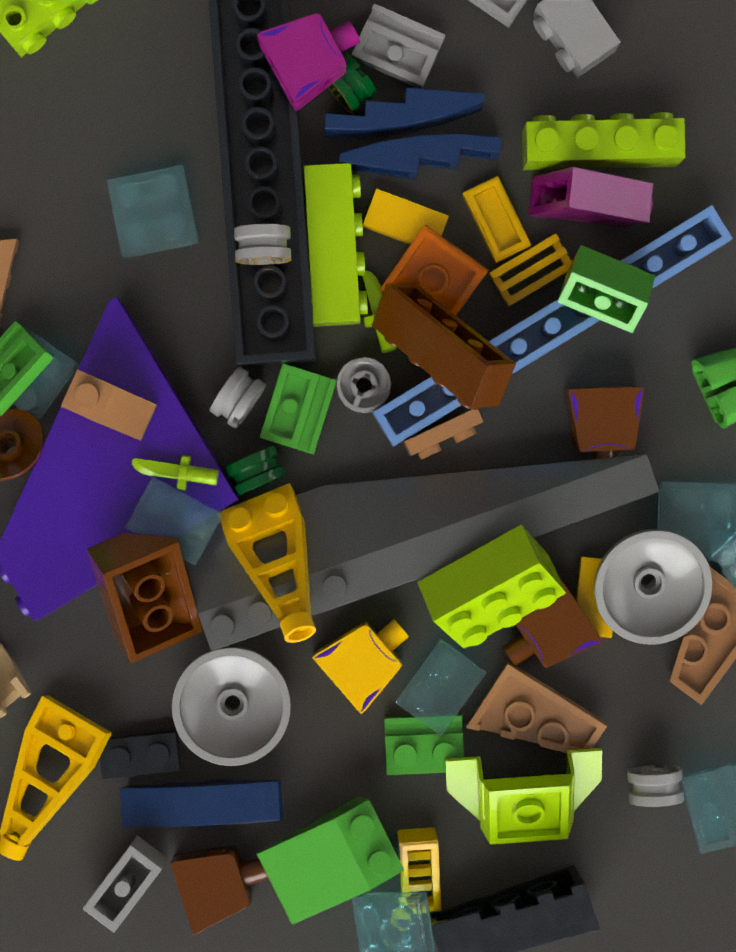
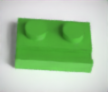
M16 321L0 337V416L9 409L54 359L27 332L25 327Z
M283 363L260 438L314 455L337 380Z
M461 713L384 717L387 775L446 773L445 759L464 757Z

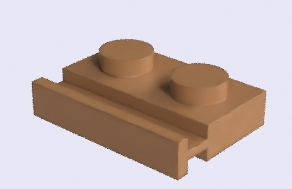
M470 410L403 443L409 456L418 453L420 460L441 451L439 443L453 437L455 442L458 443L477 434L474 426L484 421L478 410Z

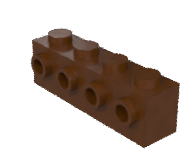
M416 283L386 284L372 326L385 336V341L398 347L408 356V360L429 373L436 384L448 389L458 398L457 400L462 406L472 410H478L481 407L499 406L516 363Z

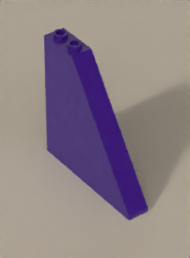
M117 297L109 300L78 370L155 403L157 407L142 441L92 421L66 408H60L44 443L43 451L31 471L0 540V577L6 584L12 583L19 595L15 598L19 609L26 617L31 616L34 622L46 617L98 585L86 548L122 533L177 538L240 500V497L235 493L233 485L123 302ZM182 455L191 456L190 466L219 470L217 486L188 481L186 490L177 489L178 479L144 475L133 467L132 460L138 458L180 465Z

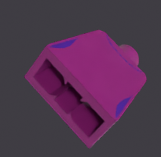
M319 13L264 30L257 34L259 46L295 111L301 109L346 73V61L341 52L360 43L357 32L349 20L329 31Z

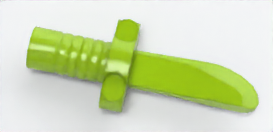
M365 271V275H362L372 311L371 316L363 319L365 327L368 328L373 327L372 323L382 297V290H380L381 286L376 276L370 271ZM376 330L382 353L397 349L396 346L386 342L385 336Z
M182 455L180 465L138 458L132 460L133 467L144 475L178 479L177 489L186 490L188 481L217 486L219 470L190 466L191 456Z

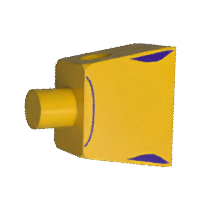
M395 619L378 633L365 621L313 653L312 658L359 713L362 714L402 667L401 660L393 650L404 642L409 635Z

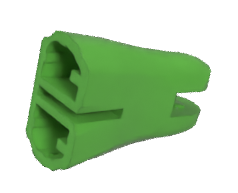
M736 347L718 351L691 361L692 373L711 415L722 429L736 422Z

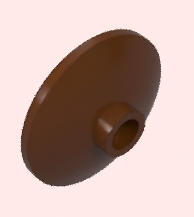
M8 409L0 416V481L13 479L27 472L37 462L43 451L45 438L41 424L32 414L21 409ZM14 447L12 451L7 453L10 448Z

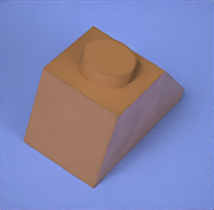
M77 369L61 407L142 441L157 404Z

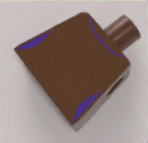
M644 387L564 388V397L575 450L579 452L593 451V459L616 457V451L635 450Z
M562 580L561 582L566 594L557 598L551 606L537 609L522 617L521 621L516 624L521 634L502 646L515 666L535 654L543 667L547 668L603 642Z

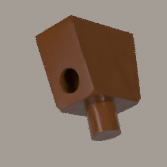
M236 845L179 853L174 855L170 862L193 935L250 906L253 897L249 885L269 879L259 858L245 862L241 861Z

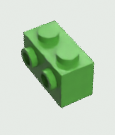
M580 245L566 274L558 303L633 333L649 303L655 275Z

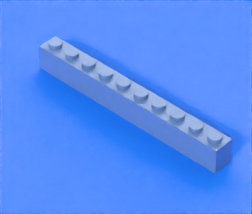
M713 205L621 260V262L655 275L653 289L725 245L733 238ZM556 300L489 342L516 363L512 373L514 374L600 320L560 304ZM430 377L374 411L373 416L392 447L460 407L461 404L458 402V398L445 387L436 384L432 380L433 377Z

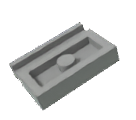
M374 3L369 18L359 36L360 43L356 44L351 56L359 63L416 88L423 89L441 45L445 40V34Z

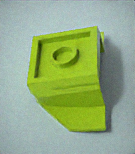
M602 748L567 750L566 774L488 780L483 779L480 756L445 759L447 792L480 821V828L490 845L568 839L573 824L574 811L602 780Z

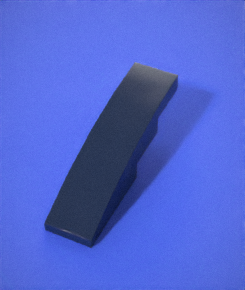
M406 88L405 103L366 101L365 116L326 113L325 138H370L406 134L444 125L481 111L485 100V93Z
M445 134L419 135L394 139L340 153L339 164L351 163V171L416 180L418 165L457 170L459 156L497 161L500 154L502 137Z
M211 779L206 782H169L164 785H127L120 788L122 827L209 826L280 821L283 819L281 780Z

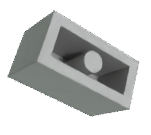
M543 0L536 6L533 14L535 18L533 24L536 31L543 40L549 39L557 50L555 53L557 61L566 72L572 71L576 78H579L615 53L621 43L592 0Z
M137 835L91 895L83 910L115 933L161 872L168 858Z

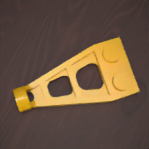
M286 484L218 512L228 546L280 621L285 641L294 643L311 637L316 632V628L311 616L305 520L291 484ZM279 532H285L287 536L286 555L267 564L262 563L253 551V544ZM293 569L296 590L277 597L269 583V578Z
M49 695L41 697L24 731L0 828V854L12 860H23L32 840L95 768L112 732ZM46 744L70 759L69 768L59 780L53 783L40 776L37 772L40 750ZM29 784L48 795L47 801L35 817L21 809V802Z

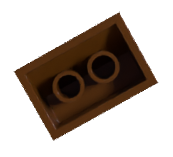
M122 533L86 548L114 638L131 664L203 632L179 542L176 538Z

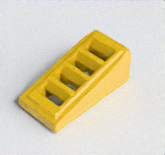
M427 827L398 830V857L404 868V871L400 873L403 914L441 911L439 847L436 829ZM430 860L428 864L408 865V861ZM431 876V879L409 881V877ZM432 890V895L410 897V892Z

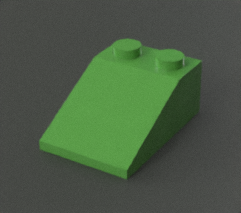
M359 796L256 853L292 925L370 891L404 871L370 800Z

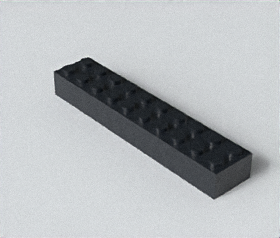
M209 0L236 365L238 367L280 365L283 363L317 362L298 110L295 111L262 52L257 34L264 30L291 22L290 0ZM252 224H280L289 226L291 239L287 240V248L291 249L292 261L270 265L236 263L235 251L239 249V242L234 239V228Z

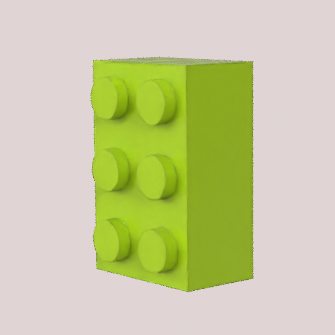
M522 524L417 582L433 622L463 649L481 644L492 633L502 628L516 625L521 621L522 617L537 609L551 606L557 598L566 594L549 555Z

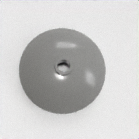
M646 529L632 533L619 540L602 558L594 580L595 602L606 624L619 636L639 644L654 645L667 643L688 633L703 617L712 595L711 570L703 553L686 537L664 529ZM652 574L653 579L649 584H641V579L644 575Z
M239 647L219 648L195 659L179 678L172 699L174 725L185 745L202 759L224 766L248 764L269 753L284 735L291 711L289 690L285 679L277 667L261 654ZM228 696H237L240 700V705L236 708L227 706L226 698Z

